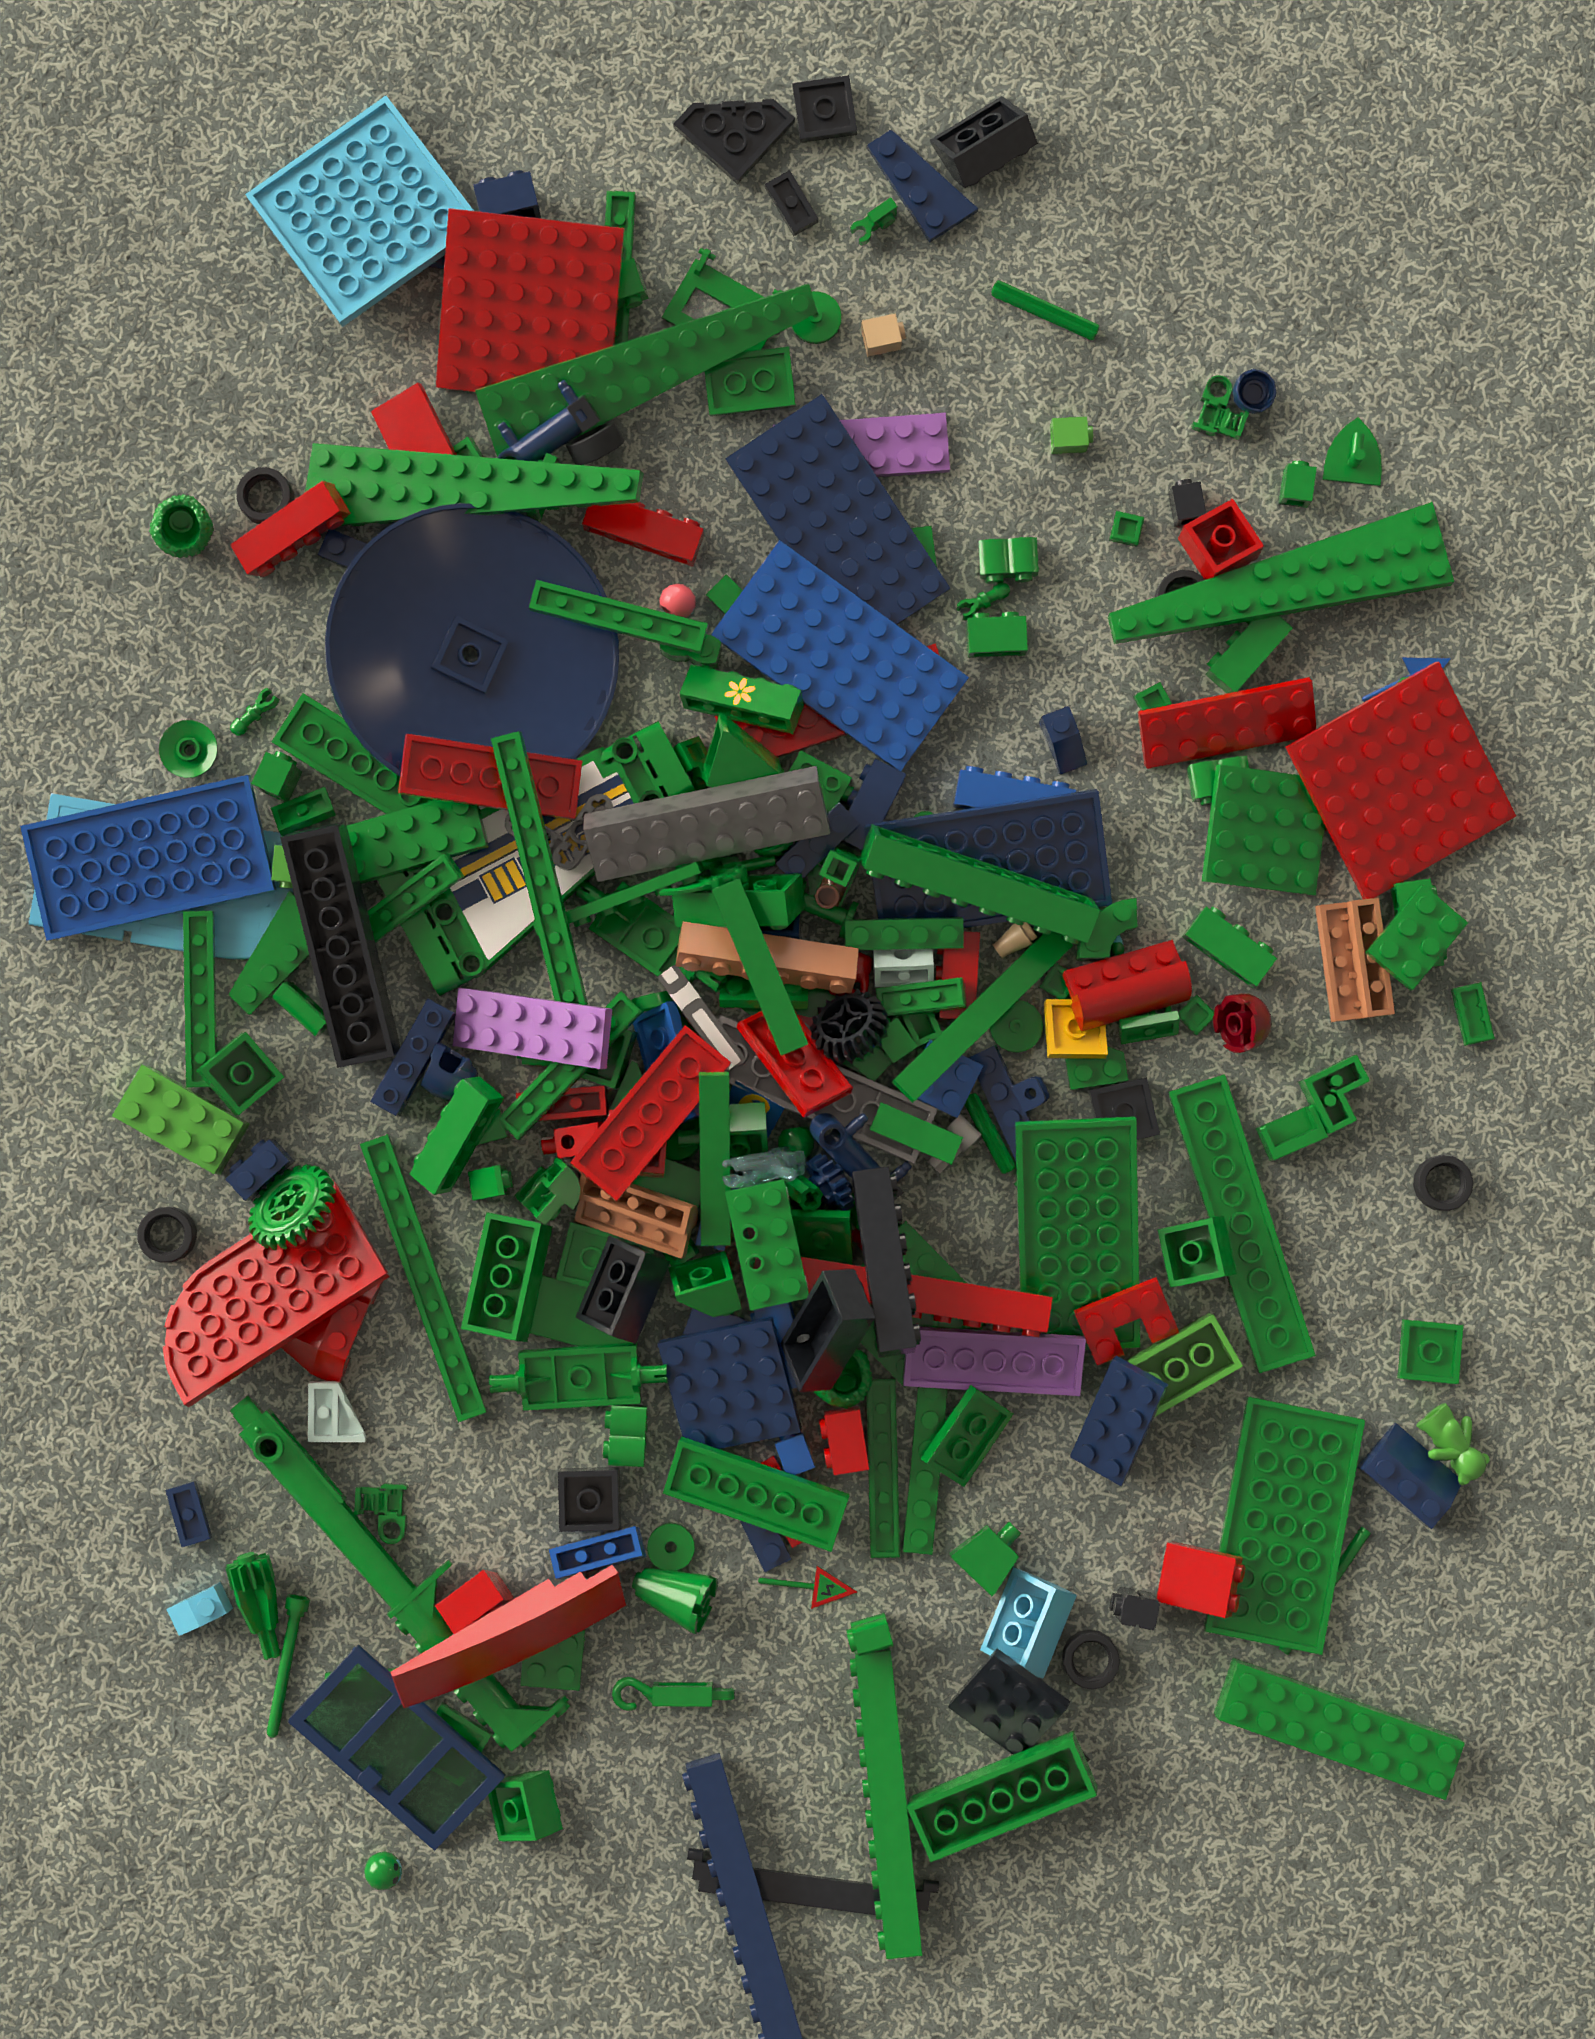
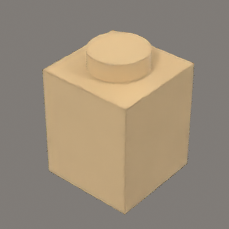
M896 313L862 320L861 332L867 357L901 350L902 340L906 339L903 322H897Z

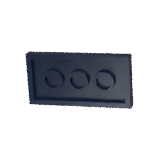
M1115 1356L1106 1372L1070 1458L1122 1486L1130 1473L1169 1384L1126 1360Z

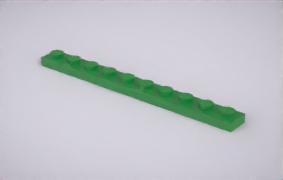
M518 731L491 738L554 1000L588 1005L522 732Z
M386 1134L360 1144L458 1423L486 1413L487 1409L390 1135Z

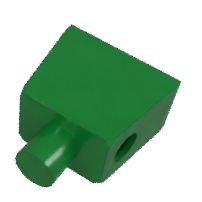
M1010 1522L998 1533L986 1525L952 1550L950 1557L986 1592L993 1596L1019 1558V1555L1010 1546L1022 1533Z

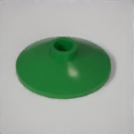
M182 720L176 722L166 729L160 739V759L165 768L178 777L195 778L201 776L213 766L217 758L218 745L213 732L198 721ZM188 746L195 747V753L191 756L186 755V748Z

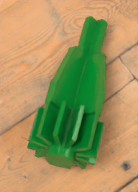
M254 1552L242 1554L237 1557V1560H233V1563L227 1564V1567H225L231 1591L234 1590L237 1606L251 1634H258L264 1659L276 1658L280 1656L281 1652L275 1633L276 1624L279 1622L277 1594L274 1583L275 1575L269 1554L266 1555V1553L258 1555Z

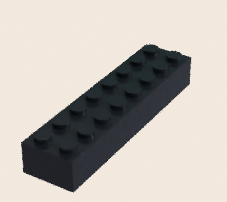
M346 821L293 832L280 837L337 1068L395 1056L401 1046Z

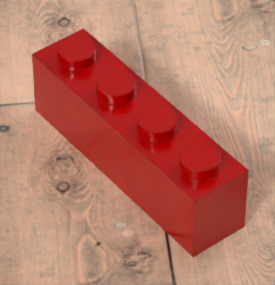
M321 481L231 543L230 546L247 575L265 577L275 570L274 566L281 561L286 562L297 556V550L305 545L309 546L321 539L320 535L323 532L341 526L344 523V518L351 513L335 485Z
M641 502L604 506L592 505L587 508L582 522L584 531L691 567L694 566L704 537V528H701L700 523L688 518H684L683 521L672 518L673 514L662 509H656V512L645 509V505Z

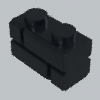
M1120 1587L1117 1593H1112L1109 1610L1113 1611V1615L1116 1616L1122 1625L1132 1627L1138 1625L1139 1628L1154 1630L1156 1628L1160 1603L1151 1592L1137 1590L1136 1592L1131 1588Z

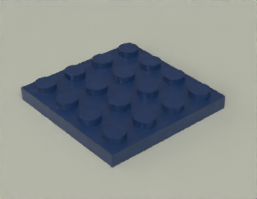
M773 1317L663 1339L657 1343L663 1365L667 1364L666 1377L668 1378V1385L682 1437L720 1449L801 1433L802 1426Z

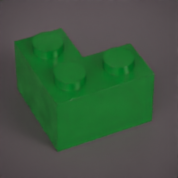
M1356 1054L1298 1081L1309 1105L1315 1106L1326 1133L1331 1134L1357 1121L1344 1093L1369 1082L1370 1079Z

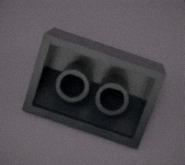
M1003 96L930 139L931 145L952 178L964 188L977 184L984 176L1002 169L1007 162L1018 156L1025 155L1030 148L1038 144L1028 115Z
M609 1235L575 1318L612 1337L636 1344L670 1261Z

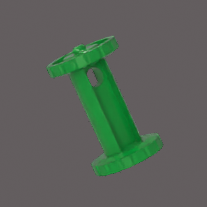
M803 880L806 906L803 911L840 925L839 937L844 939L845 919H855L853 917L859 903L853 901L848 910L839 906L829 909L822 908L817 904L815 896L805 893L807 882Z

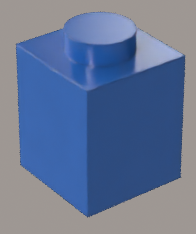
M803 1432L779 1437L780 1440L775 1442L785 1472L796 1475L815 1468Z

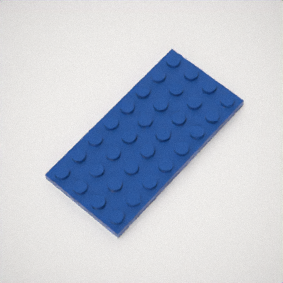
M780 540L711 633V636L719 639L725 647L776 684H790L797 689H801L805 705L899 771H902L969 678Z
M251 775L239 776L20 826L46 941L277 890L275 881L271 880L272 867L254 788L251 784Z

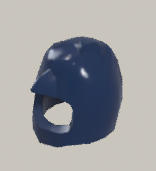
M439 1042L433 1048L431 1063L424 1075L421 1087L431 1095L442 1100L451 1101L455 1094V1086L462 1079L478 1077V1072L469 1058H465Z

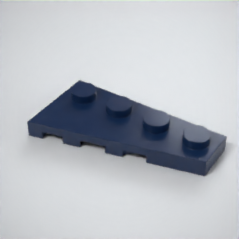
M889 130L867 145V150L929 243L978 212V208L892 130Z

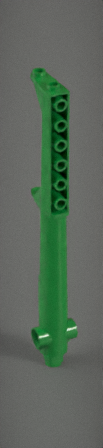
M249 1395L235 1405L230 1412L244 1429L238 1435L253 1451L256 1459L266 1466L278 1482L388 1604L391 1609L388 1611L387 1616L390 1619L394 1616L398 1619L395 1624L404 1635L411 1634L417 1641L415 1647L418 1652L422 1654L454 1635L435 1607L437 1578L452 1566V1562L448 1559L419 1585L415 1586L357 1515H354L352 1509L345 1502L347 1497L276 1414L270 1408L264 1412ZM267 1439H271L277 1444L276 1452H272L267 1448ZM494 1674L453 1690L464 1704L468 1701L475 1709L473 1715L483 1726L488 1724L495 1732L492 1737L503 1749L507 1746L511 1752L519 1745L523 1748L526 1747L536 1737L534 1732L553 1715L557 1718L560 1717L570 1707L569 1699L566 1695L561 1696L551 1706L518 1704Z

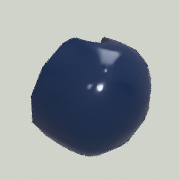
M1251 369L1242 373L1236 379L1232 390L1234 402L1239 409L1251 414L1261 413L1270 408L1274 403L1277 393L1275 381L1267 372L1258 369Z

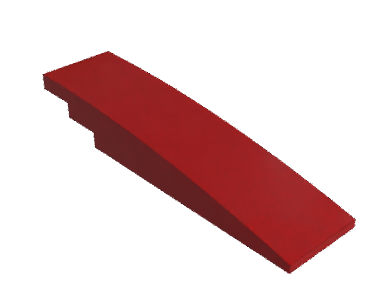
M611 1565L587 1580L581 1572L555 1587L547 1579L391 1671L390 1673L403 1707L407 1708L499 1672L558 1644L625 1607L626 1603L619 1574L614 1566Z

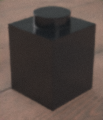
M1184 479L1175 482V486H1172L1168 492L1174 527L1186 525L1206 514L1201 481L1192 483V479Z

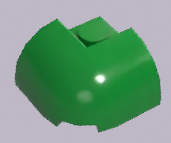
M555 1158L554 1164L547 1169L541 1166L514 1195L544 1225L559 1215L564 1204L573 1210L579 1201L581 1188L578 1177L565 1162L558 1158Z

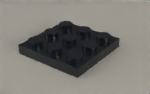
M997 1648L951 1699L948 1708L1014 1755L1033 1747L1068 1709L1070 1701Z

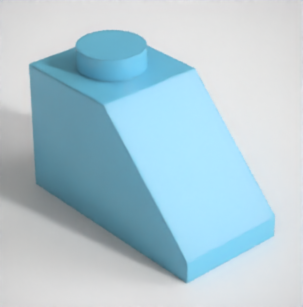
M221 1582L166 1610L180 1636L227 1614L233 1607Z

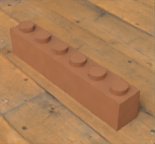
M683 921L679 936L676 967H682L688 971L702 970L713 972L719 976H741L749 980L727 928ZM763 934L783 984L800 985L805 989H826L837 994L852 992L856 980L859 948Z

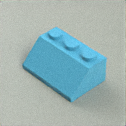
M1013 1567L980 1650L991 1655L998 1648L1036 1677L1044 1678L1077 1595L1054 1583Z

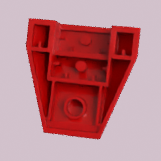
M383 1281L281 1348L311 1375L326 1381H340L341 1383L351 1359L349 1358L350 1352L370 1304H374Z

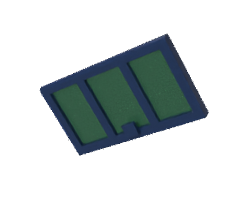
M359 1644L353 1647L352 1651L287 1721L434 1851L506 1775L424 1702L404 1708L391 1673Z

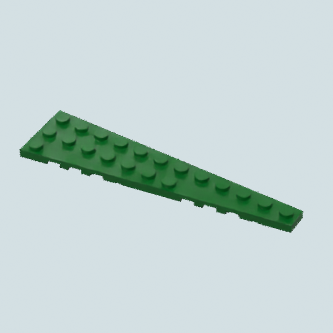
M809 283L476 389L475 392L497 457L503 450L509 447L498 429L500 423L505 422L520 440L569 405L558 387V383L562 380H565L572 387L578 398L585 395L601 418L594 426L578 435L580 436L818 313ZM507 456V457L504 458V459L517 460L515 457H512V456Z
M313 443L305 492L321 481L334 484L351 513L344 518V523L341 526L352 525L356 527L371 523L391 524V522L399 521L421 510L459 503L472 504L475 509H468L464 514L497 515L512 511H519L521 513L531 512V510L536 509L557 510L559 507L571 506L580 508L592 505L604 506L639 503L644 473L641 470Z
M1433 502L1116 610L1109 613L1108 621L1114 644L1448 587L1454 583V578Z

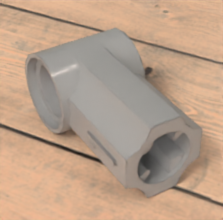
M961 1114L945 1128V1130L963 1137L955 1158L961 1152L964 1153L981 1135ZM925 1153L922 1155L939 1174L949 1165Z

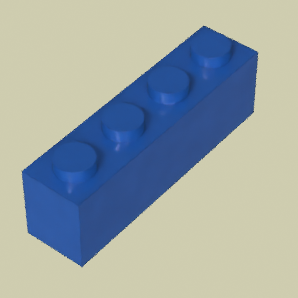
M966 766V770L960 769L953 807L971 809L1074 793L1076 790L1069 789L1070 784L1053 781L1052 785L1041 784V779L1024 776L1023 780L1013 779L1011 773L995 771V775L983 773L984 769Z

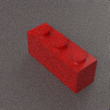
M964 931V948L937 949V954L942 955V965L936 966L935 981L962 977L965 984L967 1008L976 1000L980 932ZM967 1008L933 1013H939L938 1020L954 1021Z
M603 1085L570 1088L538 1122L609 1116L607 1087ZM516 1093V1099H517L522 1093Z

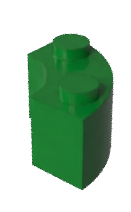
M1137 898L1115 902L1099 912L1088 943L1079 940L1076 961L1109 958L1111 945L1116 937L1121 933L1133 931L1138 927Z

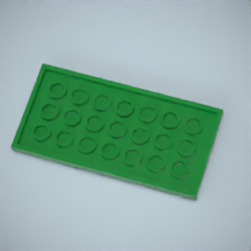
M1135 1117L1015 1122L1020 1292L1053 1297L1048 1332H1040L1041 1334L1084 1336L1074 1310L1139 1284L1137 1122ZM1140 1318L1114 1328L1122 1348L1140 1347ZM1086 1341L1085 1350H1090Z
M1247 1396L1218 1552L1243 1557L1241 1565H1245V1574L1242 1583H1238L1236 1594L1240 1596L1237 1612H1233L1232 1617L1228 1618L1206 1614L1205 1632L1322 1655L1365 1425L1364 1419Z

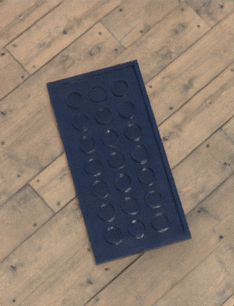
M823 394L725 458L778 540L789 546L896 625L951 589Z
M1097 789L873 824L1090 897L1098 907L1112 904L1100 798ZM871 824L864 825L866 838ZM872 876L878 919L963 917V928L1007 922V916L996 913L995 916H990L980 912L978 906L968 903L967 907L952 903L951 897L940 894V897L936 898L923 893L924 888L912 885V888H906L896 884L894 878L884 876L883 879Z

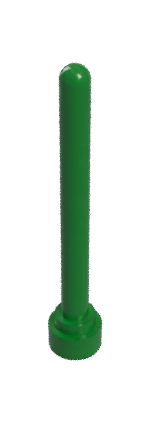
M288 1594L286 1596L284 1608L287 1609L286 1614L289 1617L267 1727V1735L270 1738H275L279 1733L300 1618L304 1617V1613L308 1611L310 1598L295 1594Z

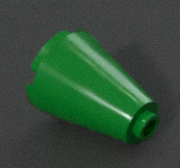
M644 1568L642 1572L638 1571L636 1573L632 1588L635 1589L636 1597L688 1632L697 1634V1632L699 1633L710 1615L712 1606H709L711 1596L716 1597L718 1578L711 1575Z

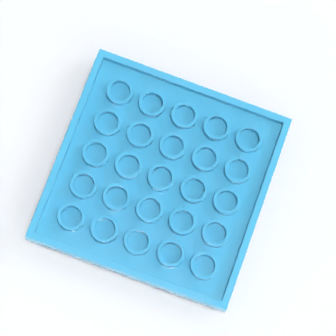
M384 96L245 194L342 327L445 255L448 208L474 211L387 96Z

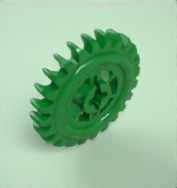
M306 1164L303 1167L300 1165L295 1166L293 1170L290 1168L286 1169L282 1176L278 1174L273 1182L270 1181L266 1185L267 1188L259 1192L261 1196L253 1201L255 1207H252L249 1212V1233L264 1248L268 1249L270 1247L273 1250H277V1244L286 1250V1240L292 1245L297 1246L295 1240L297 1234L302 1239L307 1240L305 1235L306 1228L317 1232L312 1223L314 1220L325 1223L319 1213L322 1211L331 1213V1210L325 1203H335L330 1195L336 1193L332 1187L334 1186V1181L319 1166Z

